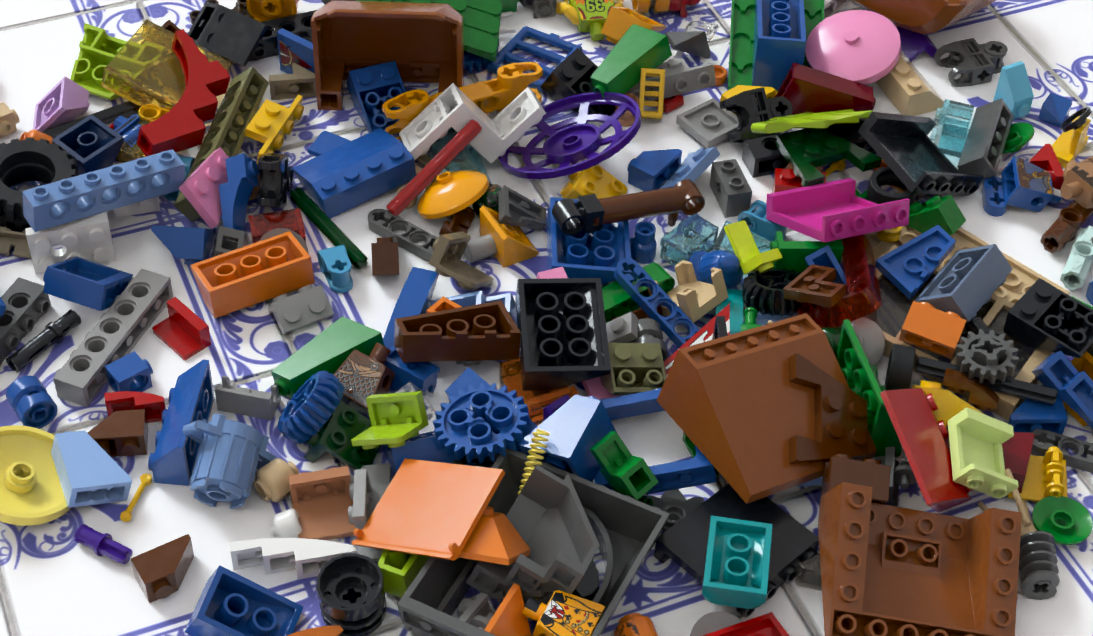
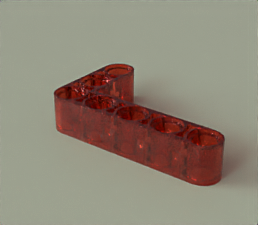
M865 234L842 239V257L847 283L845 285L846 295L833 307L825 308L817 304L803 303L798 308L797 313L799 315L807 313L820 328L840 327L843 324V320L849 319L852 322L880 308L882 299L873 249Z

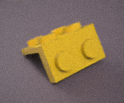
M597 164L583 171L568 175L570 181L564 185L560 194L562 195L561 198L577 199L578 196L595 194L600 199L625 195L628 189L625 184Z

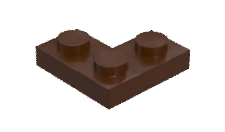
M812 264L784 287L783 293L785 299L796 300L798 303L817 304L827 308L833 307L846 295V289L843 284L832 283L836 279L835 268Z

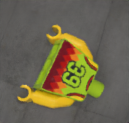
M564 0V2L554 1L555 12L557 14H564L572 24L577 26L579 32H590L591 40L593 41L604 39V34L601 33V30L611 7H624V0H569V3L568 0Z

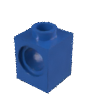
M135 351L105 366L108 385L114 392H143L153 387L151 381L152 367L146 359L142 360Z

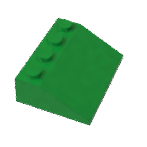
M843 320L836 359L849 388L867 401L868 431L877 449L874 457L885 456L886 447L892 446L895 447V457H899L902 445L880 395L881 392L886 391V388L880 384L877 368L871 364L850 320Z

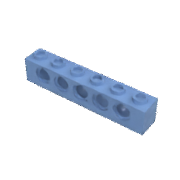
M172 149L22 191L23 214L34 232L175 192L179 190V187L184 182L185 164Z

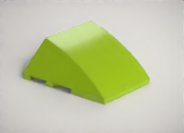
M85 23L83 41L79 43L80 52L78 59L75 60L70 80L88 90L89 94L112 101L124 94L167 51L165 48L146 42L143 46L109 36L105 29Z

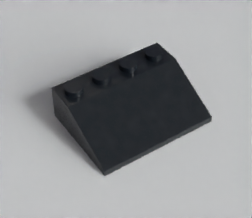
M601 278L518 279L515 300L517 326L521 332L519 352L522 391L553 390L610 374L611 367Z

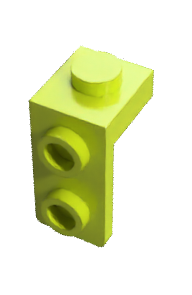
M745 220L731 223L724 227L734 253L740 260V266L744 275L759 271L760 274L773 269V263L782 258L778 248L762 253L759 252Z

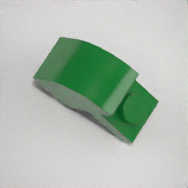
M610 431L589 449L602 468L600 473L615 490L623 495H628L638 500L658 483L645 460L632 456L615 431Z

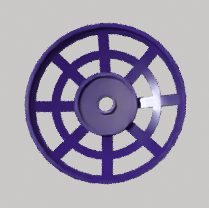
M590 92L554 101L542 106L546 114L535 125L541 132L526 147L511 145L506 149L505 154L499 156L498 159L506 172L524 179H550L583 171L612 157L630 143L641 127L642 116L639 105L629 96L616 92H605L604 98L601 92ZM609 104L620 106L612 116L602 114L588 115L590 105ZM579 107L577 117L563 120L552 126H549L544 121V119ZM628 110L635 117V121L632 127L623 131L618 119ZM587 122H602L603 124L597 127L593 124H587ZM612 126L615 129V135L602 139L601 134ZM548 137L543 144V148H535L544 138ZM611 143L601 153H596L600 146ZM508 154H523V162L526 166L520 168L510 166L508 164ZM531 155H545L546 159L534 164L531 161ZM552 163L560 165L557 169L543 168Z

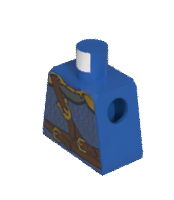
M1014 155L1001 172L1005 204L1040 212L1048 202L1057 205L1062 198L1061 191L1052 187L1051 175L1048 171Z

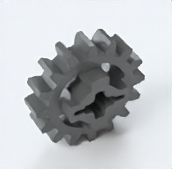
M979 329L978 335L970 331L967 338L961 337L959 344L956 346L955 364L961 365V373L969 372L968 379L970 380L976 376L979 378V383H983L984 379H989L991 384H995L996 378L1004 382L1007 375L1013 376L1014 369L1017 368L1019 357H1017L1019 350L1018 348H1013L1014 341H1005V334L1003 333L995 336L994 330H990L989 334H985L982 329Z

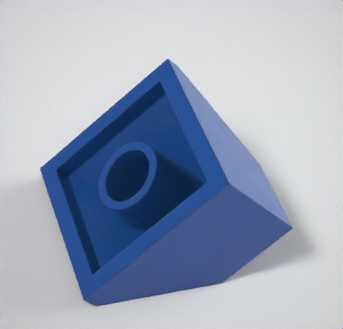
M151 225V231L176 259H184V264L191 265L200 262V260L209 259L215 230Z

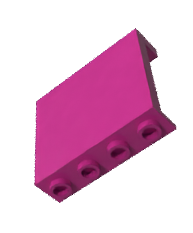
M847 178L767 194L766 219L825 243L909 225L910 199L877 204L855 196L856 180Z

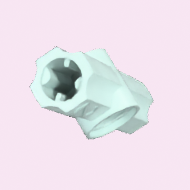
M1092 226L1081 228L1076 242L1072 246L1070 256L1060 277V281L1063 282L1065 288L1071 290L1082 288L1086 276L1091 269L1093 263V242L1090 240L1093 237Z

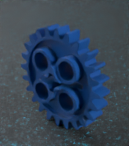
M481 383L479 389L476 390L472 385H469V392L465 393L459 389L458 397L449 395V404H440L442 411L435 412L437 420L433 421L435 437L439 442L440 448L445 449L448 456L455 453L457 461L466 456L467 463H471L474 457H478L479 463H483L484 458L488 456L493 462L495 461V454L498 453L506 457L505 450L508 448L515 451V442L520 443L523 440V434L529 433L528 425H530L528 406L524 404L523 397H517L516 390L508 393L507 386L505 385L497 390L496 383H493L490 388H485L484 383Z

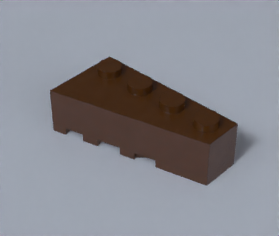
M501 300L395 319L394 346L402 362L519 360L521 332Z

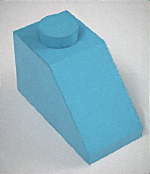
M1019 61L1002 67L993 101L1002 98L1013 114V120L1029 115L1034 95L1025 64Z

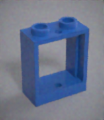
M76 256L47 267L43 276V293L103 311L113 305L115 298L121 295L128 286L133 274Z

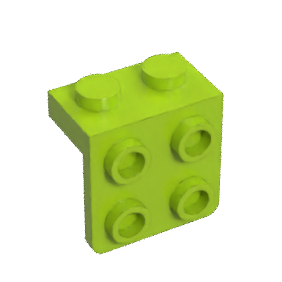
M422 391L378 394L367 397L366 403L371 427L351 439L352 446H362V449H373L382 444H388L389 448H396L405 445L407 439L418 436L419 431L429 425Z

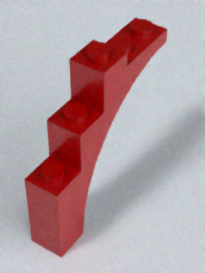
M184 29L175 31L172 50L180 61L184 73L185 91L169 112L159 119L140 127L136 144L145 156L172 149L177 153L201 145L206 130L204 122L215 117L218 106L216 96L226 94L230 81L229 72L223 68L218 60L208 62L206 55L202 54L193 38L189 37Z

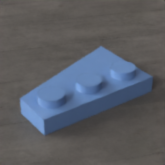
M715 147L707 149L700 148L696 152L689 153L668 182L660 189L674 187L676 183L685 179H690L694 182L720 155L719 151Z

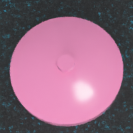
M866 10L840 12L821 21L809 34L805 47L807 64L810 68L868 85L886 76L897 64L901 54L900 34L896 26L888 18L878 13Z

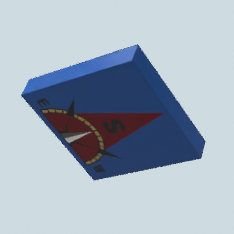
M283 28L277 32L280 70L287 74H293L292 63H296L315 73L313 43Z

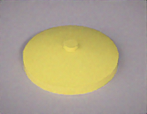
M12 425L0 427V522L22 526L39 525L53 521L71 509L67 506L51 455L55 435L28 426Z

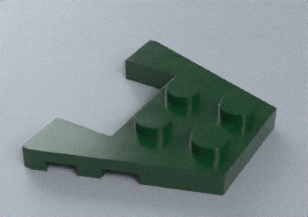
M805 128L778 136L776 142L787 163H792L795 176L802 179V187L824 183L825 175L818 171L816 167L847 159L862 172L880 167L882 160L879 156L822 128Z

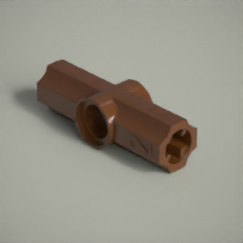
M1075 200L1067 208H1063L1058 219L1041 237L1040 242L1043 244L1044 250L1050 253L1060 252L1068 242L1073 241L1079 229L1093 215V208H1083Z

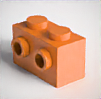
M913 300L902 326L899 340L952 359L967 320L962 319L960 315L954 312H943L935 309L933 305L927 302L919 303Z

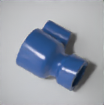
M648 221L637 223L635 225V237L630 238L631 258L641 264H648L656 257V227Z

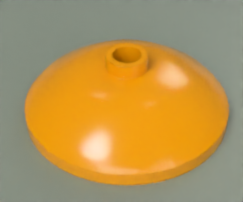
M457 170L440 174L419 198L417 210L420 216L426 219H437L465 209L486 192L489 186L487 176L475 170Z

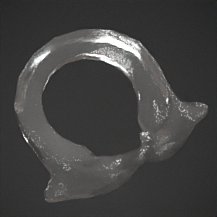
M693 21L686 25L685 32H690L695 27L703 28L708 31L706 37L709 42L719 29V25L716 22Z

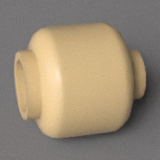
M275 458L256 472L255 489L265 501L271 500L278 503L290 495L288 476L299 474V470L293 462L289 461L287 463L283 459Z

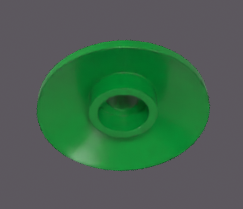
M1026 122L1011 124L1003 154L1015 153L1026 145L1034 136L1035 130L1033 126Z
M1049 496L1038 501L1032 511V522L1036 530L1051 533L1057 544H1079L1085 541L1091 534L1093 520L1090 513L1082 504L1071 498Z

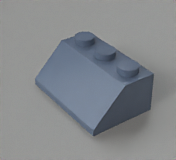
M996 244L958 250L915 301L919 303L927 302L933 305L935 309L943 312H954L960 315L962 319L967 320L966 323H969L972 319L976 318L978 310L991 300L993 292L1005 283L1006 277L1013 269Z

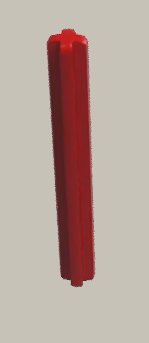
M473 119L470 120L387 204V210L393 215L398 216L482 131L480 124Z

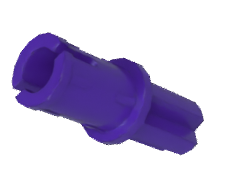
M86 524L81 525L74 535L76 538L74 539L75 542L92 549L99 557L105 555L118 563L127 564L133 555L132 549L114 541L109 533L103 534Z

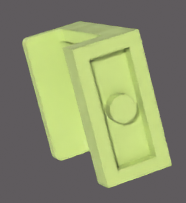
M968 407L947 421L954 482L997 499L1007 496L1019 487L1017 480L1005 475L1002 443L1014 436L1012 425Z

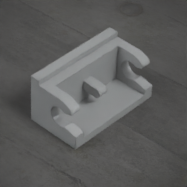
M222 376V385L217 384L214 389L218 411L266 420H273L281 401L279 388L276 385H271V393L231 386L230 379L227 376Z

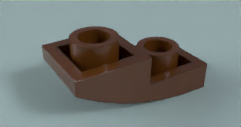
M946 368L942 385L948 386V390L957 393H964L965 390L970 391L968 403L974 404L973 406L977 409L990 411L991 408L997 409L999 396L985 384L979 383V380L975 378L968 379L969 375Z

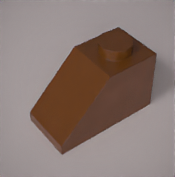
M189 534L130 558L134 577L148 603L166 598L179 590L194 558L192 541Z

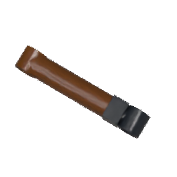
M685 179L676 183L674 187L600 199L595 194L578 196L577 204L572 199H562L553 206L552 215L563 234L567 236L578 234L581 231L584 233L601 231L602 225L664 214H668L667 224L673 227L678 220L679 212H683L685 215L697 214L704 208L705 199L695 183L690 179Z

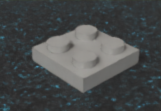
M712 98L677 115L676 123L706 148H710L728 139L727 135L738 128L739 120L731 111L720 109L719 102Z

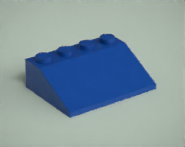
M378 128L293 167L295 176L309 196L330 219L411 181L416 176L414 157L400 140L382 128Z
M550 197L546 219L548 270L563 267L568 278H601V285L616 281L614 271L619 261L624 258L631 259L628 221L602 225L601 231L590 233L581 231L578 234L567 236L563 234L554 219L552 209L557 202L568 198ZM623 269V272H622V273H623L624 275H626V274H628V273H629V274H632V271H631V270L625 271V270Z

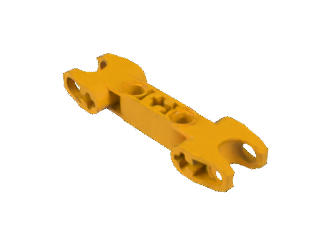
M535 62L511 63L503 65L497 70V78L458 88L485 114L495 110L500 113L529 84L540 79L543 75V69ZM527 70H533V71H535V72H533V73H523L524 71H527ZM530 88L535 93L539 102H541L542 95L539 94L537 89ZM417 89L404 92L387 100L382 105V111L386 118L399 119V121L388 126L385 131L391 135L402 131L442 92L429 96L426 91ZM392 107H399V108H401V109H398V110H390V108H392Z

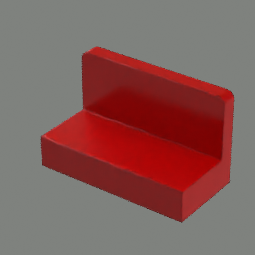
M176 297L166 302L169 317L152 327L153 333L183 360L189 359L211 345L209 326Z

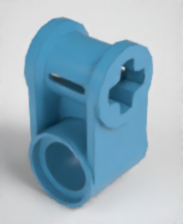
M755 200L749 210L743 211L738 215V222L745 220L750 232L766 242L775 241L776 231H782L783 240L785 241L787 227L766 219L765 202Z
M339 245L318 250L319 266L321 272L325 275L330 289L335 293L350 291L353 287V279L349 273L351 272L352 265L345 246Z

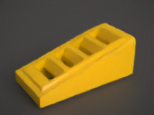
M641 68L639 108L642 119L662 120L665 69ZM645 77H660V82L645 81ZM645 86L659 87V91H645ZM644 96L659 97L658 101H644ZM644 106L658 107V111H644Z

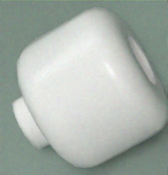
M291 508L274 516V524L271 525V530L275 537L298 538V534L302 532V527L298 520L299 514L295 509Z

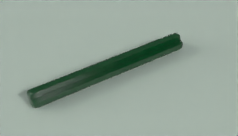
M297 187L295 190L290 191V199L333 245L345 246L348 258L356 269L367 266L368 258L301 188Z

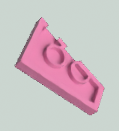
M221 147L213 151L179 187V190L210 229L218 226L222 214L219 185L228 182L225 159L229 158V156L226 155Z

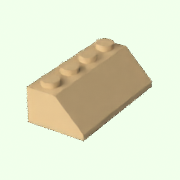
M902 51L895 67L886 76L875 82L901 115L916 116L945 109L947 106Z

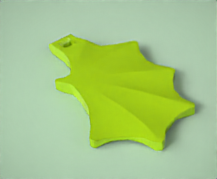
M844 109L820 113L804 112L753 123L751 131L753 133L770 134L784 132L792 128H828L834 124L859 123V119H867L873 110L856 112L854 109Z

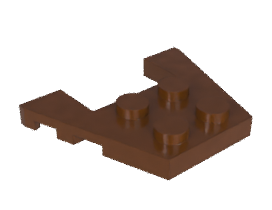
M796 353L789 357V382L814 389L815 440L799 435L791 437L789 439V464L795 465L802 462L817 463L822 460H830L836 454H846L851 456L852 459H861L869 455L867 401L800 354Z

